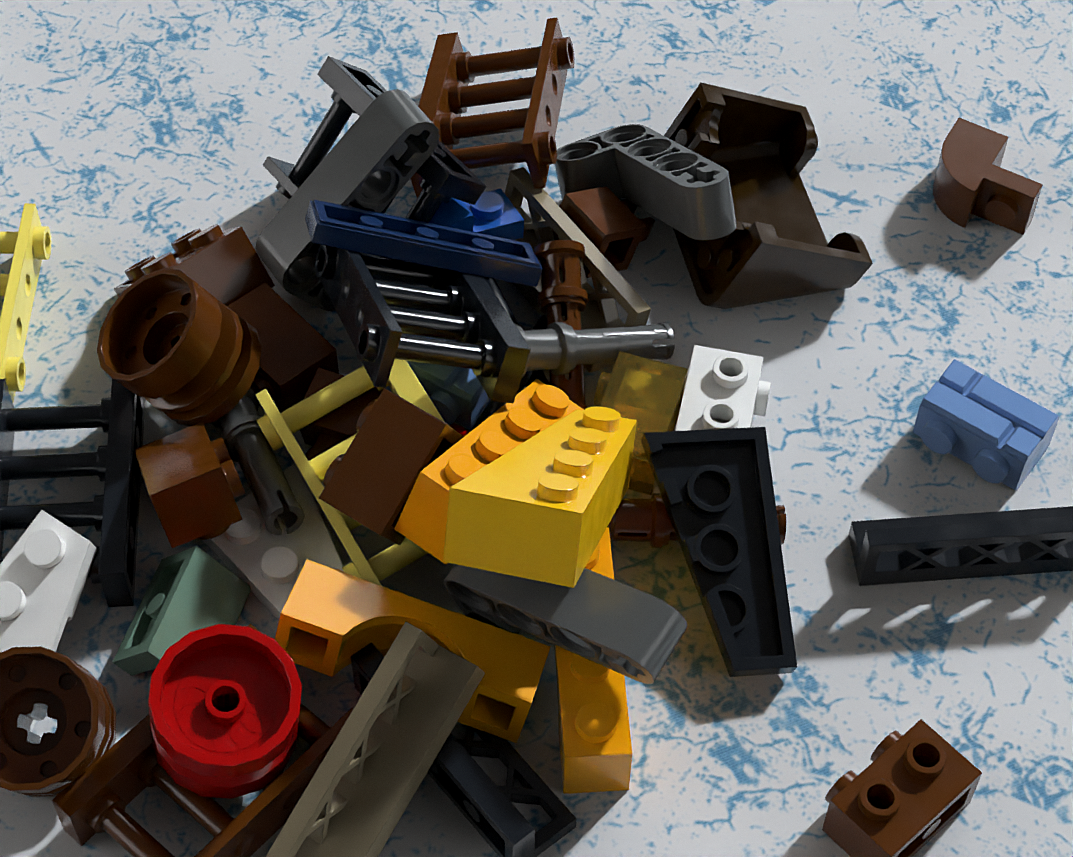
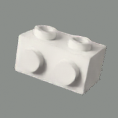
M694 345L675 431L752 427L754 415L765 417L771 382L760 380L764 357Z

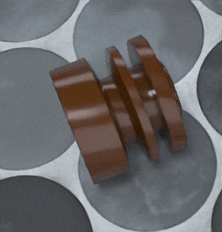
M163 268L142 276L126 288L112 305L100 329L97 354L101 368L111 378L137 396L144 397L154 408L164 412L179 425L193 426L200 422H203L204 425L215 422L238 404L250 389L259 369L262 346L257 330L243 318L234 313L221 301H218L212 294L181 270Z
M42 646L13 647L0 653V787L30 797H56L114 745L116 741V711L106 687L87 669L77 664L68 656ZM47 713L48 717L57 721V728L55 733H44L40 740L39 735L30 731V726L33 720H44Z

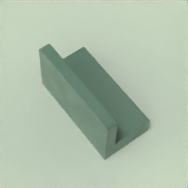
M197 546L161 559L112 663L133 676L155 669L165 651L191 631L217 624L236 625L251 591L249 584Z

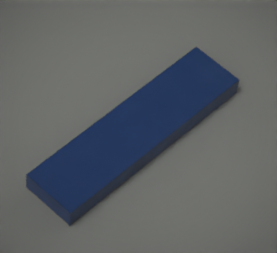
M319 200L309 202L305 217L311 242L535 287L538 285L543 269L530 243Z

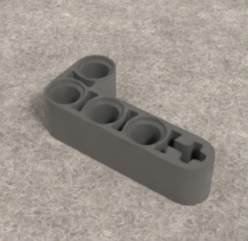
M399 89L388 90L373 100L270 221L257 239L255 248L258 256L288 293L323 310L336 311L320 278H317L315 272L316 255L321 244L312 243L305 221L309 202L319 200L381 213L433 153L440 138L439 129L405 91Z
M629 124L618 126L557 149L555 169L562 201L567 193L607 186L619 199H627L689 238L712 240L724 237L736 229L737 222L729 172L724 167L644 125Z
M457 564L453 566L443 581L446 589L465 616L512 633L519 634L521 630L645 684L654 683L688 627L687 621L682 614L666 602L584 568L574 588Z

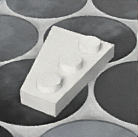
M43 510L39 512L0 563V653L13 647L39 646L56 652L66 622L73 619L97 552V548L91 541ZM36 720L32 721V724L30 726L31 732L33 731Z

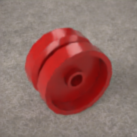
M217 624L189 632L165 651L151 677L148 699L150 737L158 763L176 784L202 797L233 799L261 790L283 772L296 748L302 684L293 659L275 639L249 626Z

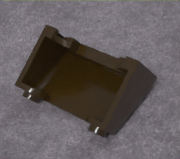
M700 82L664 136L724 167L729 172L737 226L732 233L712 240H695L673 228L699 301L705 306L729 309L851 288L873 263L860 236L843 232L837 234L829 243L825 238L799 174L808 161L813 158L818 147V137L807 108Z

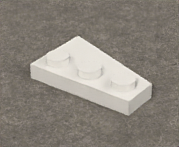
M295 463L285 469L283 473L305 515L302 525L297 530L287 534L281 518L276 517L282 529V535L271 534L265 526L262 513L251 492L236 503L243 520L231 524L229 529L223 534L212 539L203 540L235 575L249 584L251 592L278 621L306 559L343 571L342 562L318 507Z

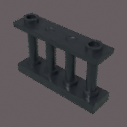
M330 56L327 57L317 75L334 90L331 94L334 102L295 165L269 156L263 163V166L278 181L276 185L277 190L288 199L293 196L326 157L352 113L360 116L373 100L387 91L366 70ZM438 141V145L433 153L417 170V173L423 178L420 183L423 190L405 218L429 223L442 202L449 203L451 198L475 205L487 186ZM394 198L391 200V202L385 207V209H384L381 213H383V214L386 213L387 209H388L389 206L391 205V203H392V201L394 200ZM359 252L360 255H367V256H373V257H380V258L392 259V258H387V257H382V256H377V255H372V254H367V253Z
M320 245L315 262L316 276L320 278L356 349L358 360L362 361L375 387L386 388L394 359L472 369L490 401L514 403L531 349L483 276L413 262L360 255L357 251ZM402 333H403V334H410V335H418V336H425V337H433V338L447 339V340H455L456 342H453V341H445V340H438V339H430V338H423V337H416V336H408V335H402Z
M112 378L111 397L102 398L101 404L14 408L5 379H0V563L5 558L2 557L4 531L27 529L41 510L68 527L95 526L96 531L101 532L100 546H95L97 552L87 578H91L93 584L101 583L108 607L134 606L141 469L134 449L143 446L145 406L142 397L137 396ZM102 427L103 432L108 433L107 445L98 446L97 452L12 456L15 432ZM99 476L101 482L105 481L104 495H95L92 502L7 506L10 480Z

